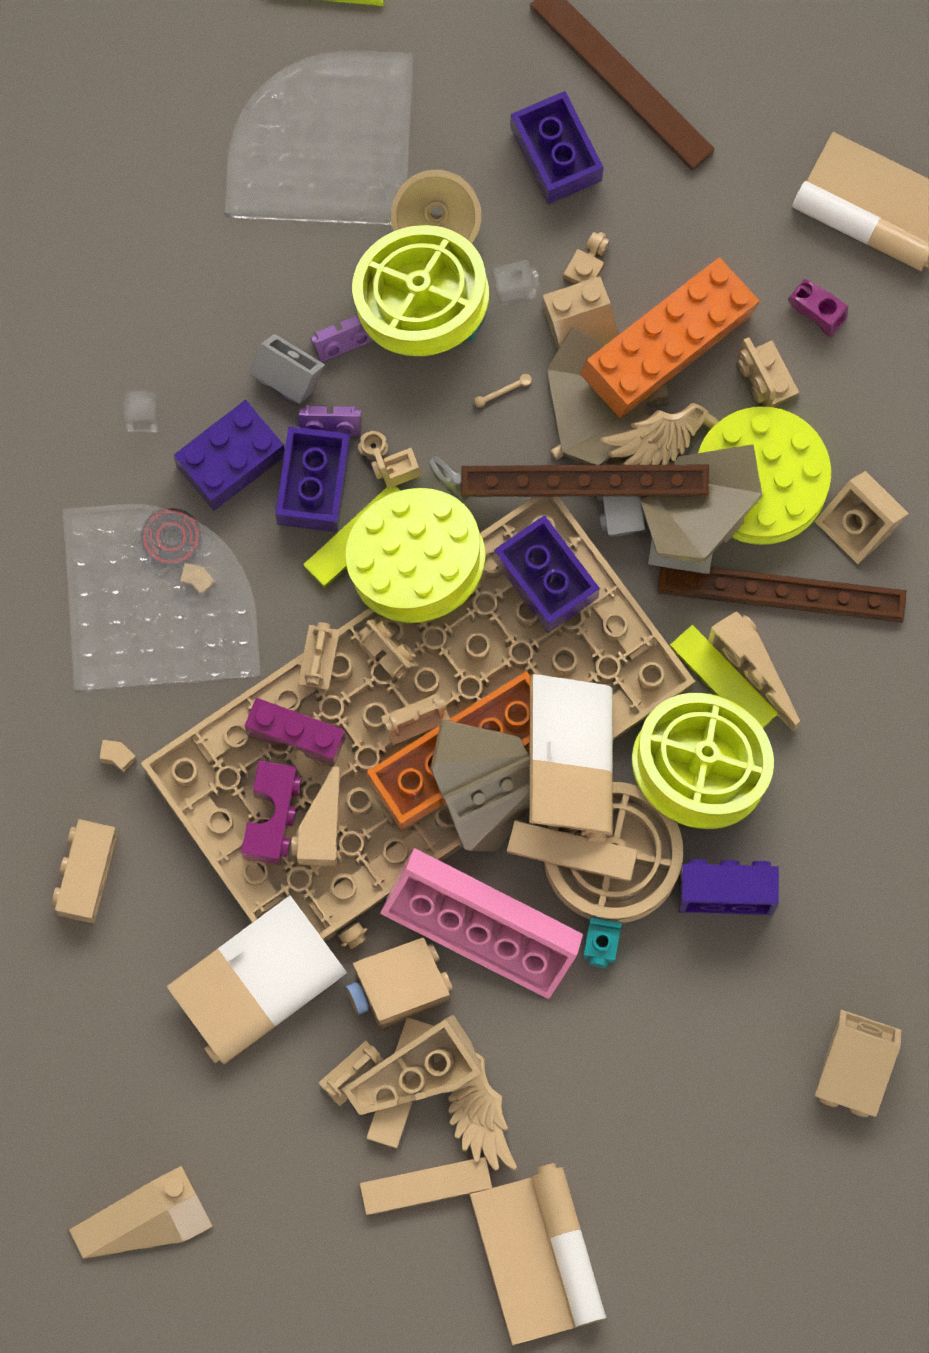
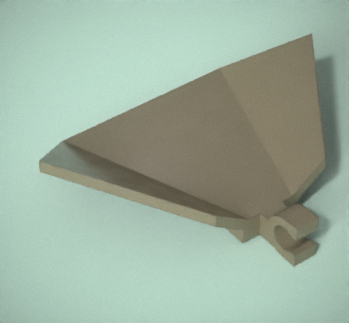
M572 327L547 368L556 428L558 429L563 455L588 465H602L610 458L608 452L619 446L602 443L601 437L635 429L632 428V423L650 417L647 407L668 405L667 385H663L620 419L580 375L586 360L605 345Z
M753 444L679 456L674 465L709 464V496L644 497L640 499L658 556L698 563L704 562L722 542L726 544L744 524V517L763 496Z
M441 719L431 763V771L462 846L469 851L497 852L512 832L514 821L519 822L530 807V757L518 736Z

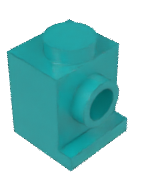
M590 917L583 959L589 960V965L600 968H607L608 964L614 965L622 922ZM600 937L606 938L608 945L606 947H599L596 944V940Z

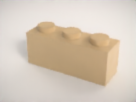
M78 819L76 827H71L67 843L71 846L69 857L63 858L60 867V875L63 876L61 888H55L52 898V906H56L55 911L58 916L95 924L118 836L115 827Z

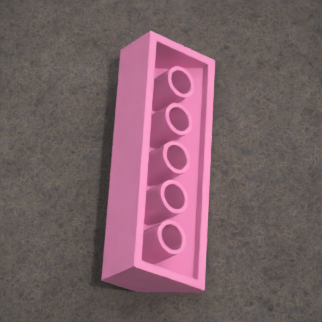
M416 848L413 849L402 867L380 914L547 999H550L577 957L583 936L582 933Z

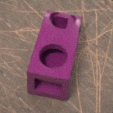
M804 279L788 298L789 303L795 310L822 327V332L830 338L848 318L847 304L809 280Z

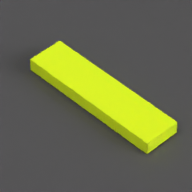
M397 486L389 489L386 487L303 564L304 568L324 588L347 569L345 559L346 544L358 518L376 501L401 491Z
M693 625L670 644L673 652L716 696L728 699L745 709L757 720L762 728L767 726L778 715V712Z

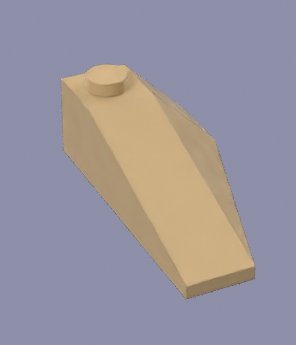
M180 1166L72 1227L69 1231L83 1259L122 1253L124 1251L186 1242L212 1228L213 1225L185 1170Z

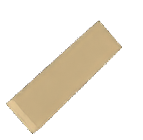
M514 821L507 853L631 882L638 850L607 842H588L586 837Z
M407 1017L395 1052L434 1026ZM413 1101L375 1111L366 1139L397 1149Z
M481 1157L479 1162H475L474 1159L363 1182L360 1183L366 1216L476 1193L492 1188L486 1157Z

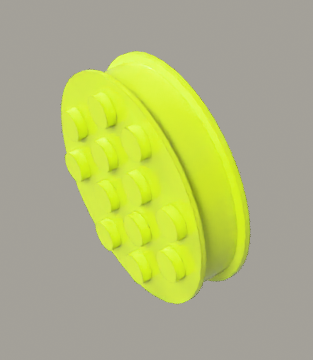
M411 226L396 230L382 237L362 256L352 281L354 303L365 332L383 348L406 356L434 355L459 345L478 328L486 314L489 303V285L480 254L466 238L452 230L438 226Z
M751 407L736 411L723 418L708 432L698 452L703 453L754 445L763 496L744 517V524L731 538L755 545H770L787 541L806 530L815 521L823 508L831 482V463L827 449L818 433L806 421L788 411L773 407Z
M413 488L387 495L376 501L362 513L349 534L345 559L348 573L358 595L372 611L393 621L419 623L434 620L452 612L470 597L482 578L486 552L483 538L474 516L461 501L439 490Z
M687 693L665 700L649 714L633 746L632 768L641 792L660 813L685 826L699 829H718L738 823L756 808L772 779L774 757L765 731L745 709L728 699L716 695Z

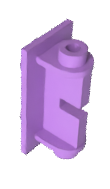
M358 314L340 322L342 328L340 331H337L335 326L332 325L314 332L315 335L310 337L313 347L317 350L320 362L335 358L340 354L374 341L362 327Z
M306 405V408H300L299 428L347 433L350 437H361V409H355V406H334L333 414H328V406Z

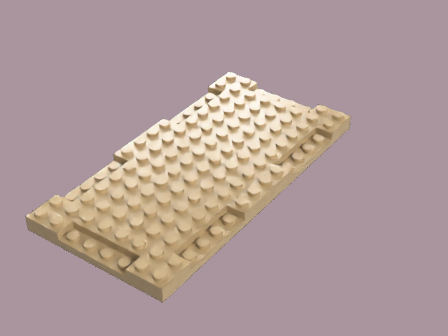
M533 497L480 533L486 552L482 578L470 597L452 612L426 622L403 623L384 618L369 608L338 629L340 633L329 690L298 685L304 654L302 653L141 762L142 768L176 817L184 825L247 915L251 924L290 895L324 942L335 936L336 932L388 897L402 867L414 848L442 862L463 847L445 804L401 831L367 780L368 770L430 732L427 731L393 746L381 719L382 716L439 693L441 699L443 698L446 704V711L451 719L527 671L529 675H544L612 687L614 741L641 721L645 722L649 714L665 700L685 694L694 688L695 680L559 497ZM543 515L547 517L600 588L597 600L549 633L493 560L494 549ZM368 620H380V622L383 620L387 622L395 631L393 635L400 644H406L414 652V660L419 666L417 668H406L408 674L399 681L396 677L392 678L379 663L386 655L384 650L377 657H374L360 642L359 632L367 626L371 629L367 623ZM256 697L345 730L346 739L335 766L340 767L341 773L336 866L298 865L297 856H292V836L298 837L299 826L333 767L305 757L302 751L290 745L279 742L273 745L246 735L244 726ZM259 761L294 766L297 768V777H302L299 796L293 795L291 806L296 808L293 827L288 826L286 838H290L289 853L287 857L282 856L280 865L243 859L241 854L247 822L265 823L275 813V806L270 801L255 798L253 794Z

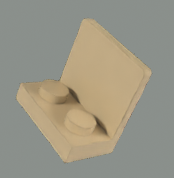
M749 337L744 339L737 365L744 378L748 377L753 385L751 392L757 404L762 403L763 407L774 408L798 397L800 392L773 341L755 348Z

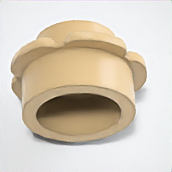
M370 431L361 436L358 450L368 460H376L373 452L375 448H379L382 456L387 453L388 444L385 442L386 437L382 433ZM375 444L376 447L371 448L370 445Z
M356 921L338 934L342 941L341 947L348 944L350 949H353L366 940L364 933L367 931V928H363L359 921Z

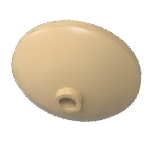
M427 170L413 175L398 189L392 202L391 224L393 231L418 225L443 227L460 234L472 244L480 229L481 206L474 189L462 177L445 170ZM434 207H440L443 214L436 217L432 214L431 210Z

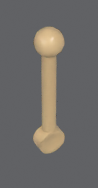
M523 374L519 381L485 397H476L474 405L477 408H482L486 402L520 386L529 387L532 378L529 374Z

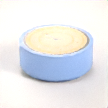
M354 982L345 986L355 1013L361 1015L369 1011V1004L361 985Z

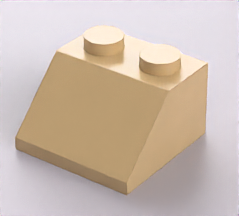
M600 276L543 295L542 309L558 350L572 327L604 345L618 336L611 303Z
M864 471L849 480L814 522L859 564L892 534L909 513Z

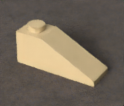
M333 766L299 826L298 837L292 836V856H297L298 865H337L340 767Z

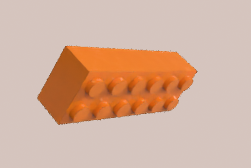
M718 257L589 357L580 375L621 419L750 318L760 300L728 265Z
M525 671L448 721L518 736L526 751H530L529 673ZM440 725L367 771V780L401 831L445 804L431 771V763Z

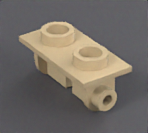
M368 620L367 623L371 629L367 626L359 632L360 642L374 657H377L384 650L386 655L379 663L392 678L396 677L400 681L408 674L406 668H417L419 666L414 660V652L406 644H400L393 636L395 631L387 622L383 620L381 622L380 620Z
M319 622L317 626L309 625L298 680L299 686L329 690L340 630L331 629L330 624Z
M439 693L384 715L381 719L394 746L435 729L440 725L441 719L449 720L450 717L446 711L447 707L443 698L441 699Z
M365 1041L319 1082V1085L340 1107L348 1100L342 1088L382 1062L383 1059L380 1057V1053Z

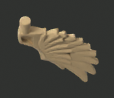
M691 403L681 412L674 414L657 410L651 417L632 423L631 426L635 429L601 437L600 440L608 445L619 446L608 452L609 457L629 456L623 465H658L659 463L660 465H667L669 460L676 461L678 454H684L685 447H689L690 436H695L696 431L702 424L712 429L718 423V419L710 415L701 405Z
M476 1053L482 1073L452 1091V1094L448 1097L449 1102L452 1103L448 1113L450 1115L454 1114L449 1123L451 1126L457 1124L455 1138L460 1139L463 1135L462 1150L467 1151L469 1146H471L475 1162L480 1161L482 1148L488 1163L494 1171L499 1169L497 1156L506 1166L514 1171L517 1166L503 1134V1131L506 1132L508 1127L502 1114V1096L489 1085L485 1075V1058Z

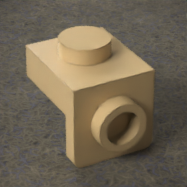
M379 448L373 449L376 461L371 462L377 479L384 478L388 489L422 476L412 448L386 458H382Z

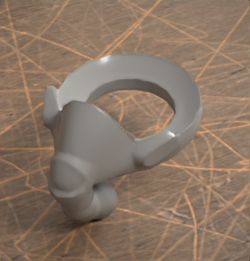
M433 456L429 464L435 476L449 491L454 493L453 497L465 503L468 497H461L460 473H455L441 458Z

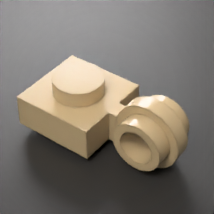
M602 232L599 234L592 233L586 245V248L590 250L589 254L577 249L564 272V279L578 284L599 276L604 267V262L595 257L597 254L603 256L608 248L610 240L606 238V234Z

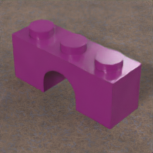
M257 697L244 726L246 735L276 745L277 742L290 745L302 751L305 757L332 767L335 766L346 739L345 730Z
M264 761L258 762L253 794L255 798L270 801L275 806V813L265 823L247 822L241 850L243 859L280 865L282 856H288L290 838H286L288 826L293 827L296 816V808L291 807L293 795L299 796L302 777H297L296 767Z

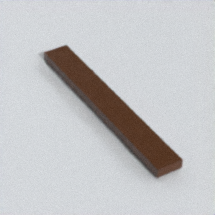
M534 0L530 3V8L692 171L714 153L715 148L567 0Z
M709 464L461 466V497L709 496Z
M660 567L657 594L901 623L904 621L907 590L714 567H710L709 574Z

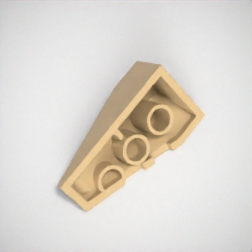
M736 611L711 628L708 641L778 712L777 716L794 732L799 726L800 719L758 633L755 631L757 627L746 615L742 617Z
M451 1015L343 1087L342 1090L358 1114L363 1115L410 1101L454 1091L482 1073V1069L470 1039L455 1016Z

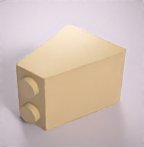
M424 937L353 963L354 973L365 993L380 1031L406 1020L407 1017L410 1018L450 1000L448 991L453 989L446 972H439L435 963L440 960L433 943L426 944Z
M841 1010L817 1082L815 1097L820 1098V1102L831 1107H837L838 1104L848 1107L853 1114L861 1117H868L869 1115L876 1117L901 1047L902 1030Z

